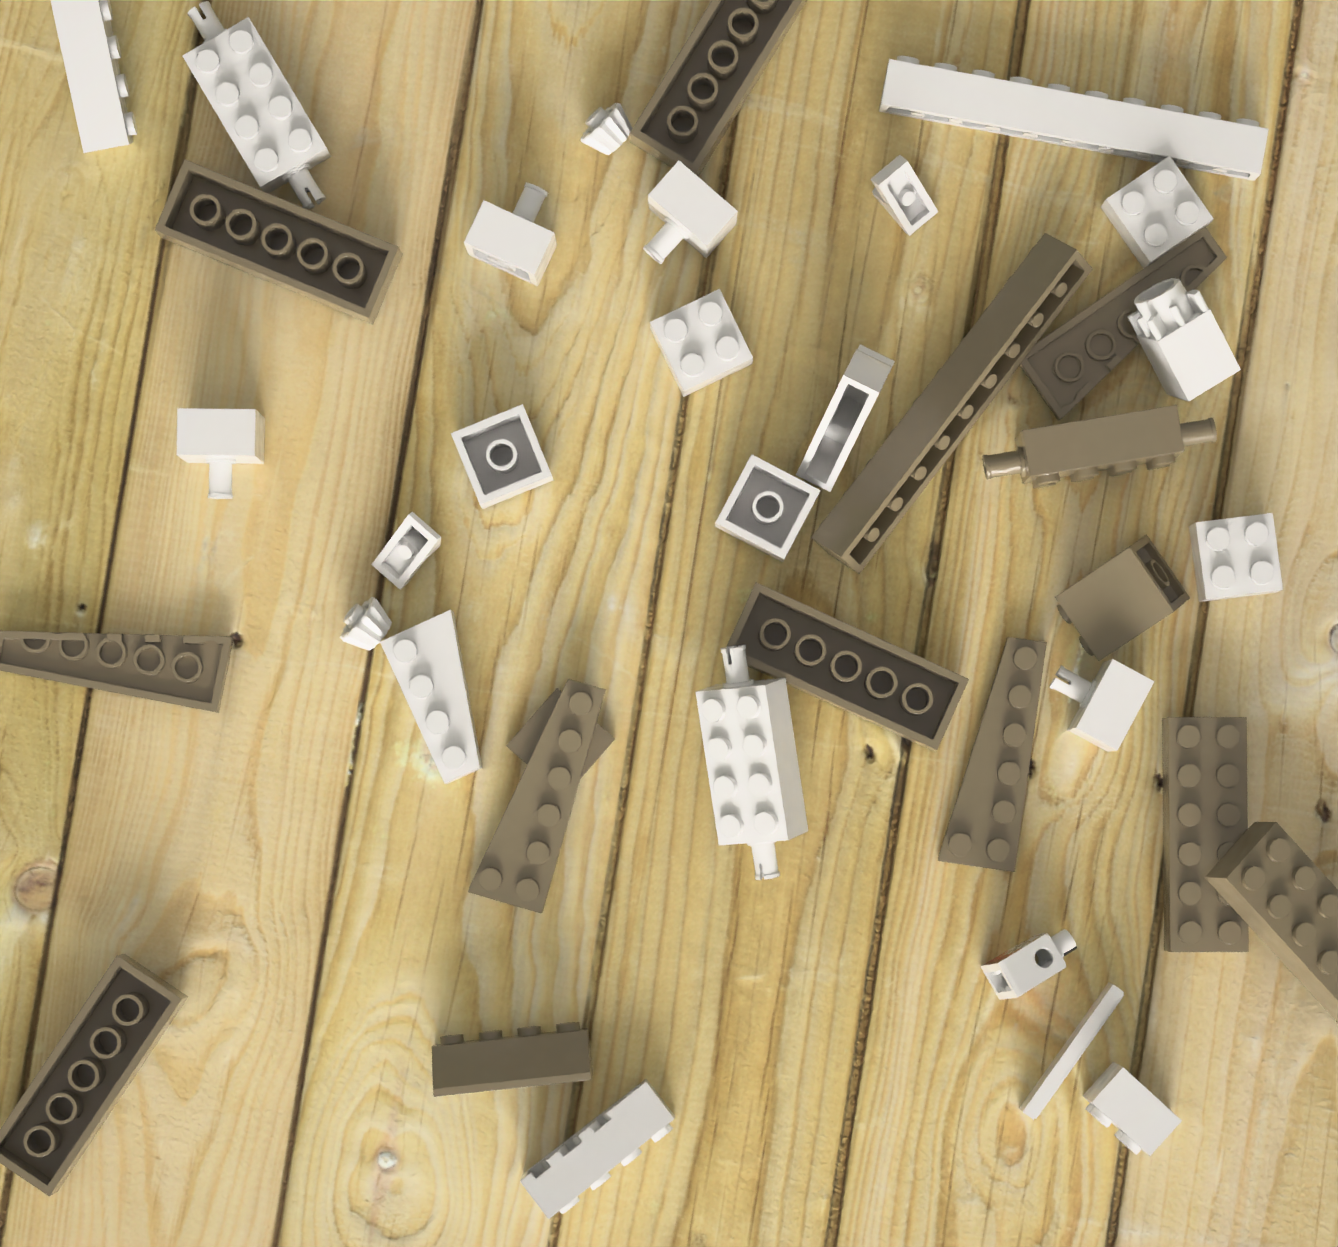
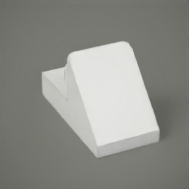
M901 155L897 156L870 179L875 186L872 191L873 195L907 235L910 236L938 213L937 208L911 165Z
M411 512L371 565L401 590L408 584L423 562L440 547L441 536L415 513Z

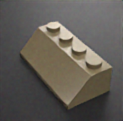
M579 1022L556 1024L557 1031L541 1033V1026L518 1028V1035L502 1037V1030L479 1032V1040L464 1041L463 1034L441 1036V1044H434L432 1046L433 1095L437 1097L591 1080L593 1068L588 1028L580 1029Z

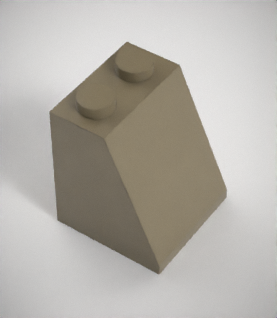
M1147 535L1055 597L1059 603L1057 608L1062 618L1069 624L1073 623L1081 635L1079 640L1082 647L1089 655H1095L1098 661L1173 613L1190 599Z

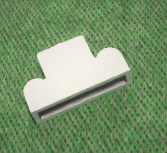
M861 344L859 345L835 391L796 476L831 492L895 361Z

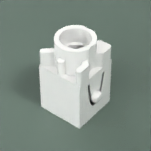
M1170 278L1153 285L1135 298L1134 303L1138 310L1129 315L1128 319L1167 395L1191 401L1241 370L1223 332L1220 330L1199 290L1194 289L1187 292L1180 279Z

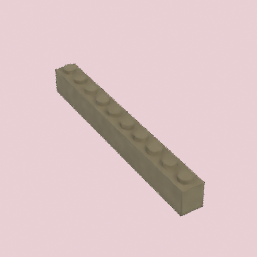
M1044 233L1037 244L1030 250L1018 269L1007 280L998 295L984 310L975 325L961 340L945 364L937 371L932 381L914 401L909 411L891 431L886 441L868 461L866 467L849 489L845 491L842 498L811 537L829 555L860 574L1093 270L1077 249Z

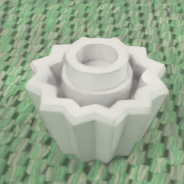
M614 103L606 110L599 107L585 122L588 129L583 133L580 140L582 143L606 155L611 154L627 140L629 133L633 129L621 104Z
M371 597L362 606L357 603L348 611L343 619V622L347 625L343 628L340 638L344 642L370 651L387 634L392 622L375 597Z

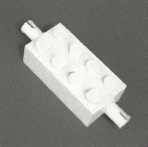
M209 1L199 4L206 19L201 17L194 6L189 10L188 16L193 20L204 42L182 55L260 188L262 191L270 193L289 182L303 208L309 210L314 207L307 192H311L319 205L326 197L322 194L309 169L330 158L331 155L250 18L247 17L232 27L224 29Z
M734 645L720 649L723 657L726 683L716 684L695 693L718 844L747 843L752 848L755 879L761 880L764 877V880L780 876L774 843L790 840L808 832L786 678L757 681L749 679L745 652L746 645H738V647Z

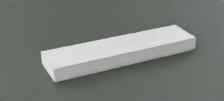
M1108 982L1019 1107L1023 1113L1033 1120L1037 1119L1123 998L1124 992Z

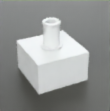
M678 160L648 194L649 209L664 221L665 224L643 249L655 261L662 264L668 254L684 239L707 258L736 225L738 211Z
M526 182L513 213L483 200L464 244L468 255L538 286L556 249L557 243L554 232L534 223L548 192Z
M177 408V456L187 463L209 464L208 498L232 499V464H264L265 418L256 409Z
M1111 659L1103 662L1092 682L1065 669L1061 665L1055 675L1069 682V685L1058 678H1053L1049 688L1055 689L1080 703L1079 709L1067 730L1101 749L1111 752L1118 751L1154 681Z

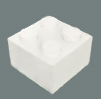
M1170 156L1108 197L1101 206V209L1143 269L1203 227H1207L1214 219Z
M720 289L650 322V329L683 397L753 363V356Z
M523 404L451 433L482 509L553 481L552 474Z
M751 454L715 522V527L783 562L820 490Z
M1273 513L1195 522L1189 526L1199 602L1269 594L1283 590Z
M1112 1062L1083 1095L1090 1103L1085 1109L1105 1127L1108 1128L1111 1123L1119 1130L1114 1136L1136 1155L1142 1150L1151 1156L1182 1122L1180 1118L1124 1067L1115 1062Z

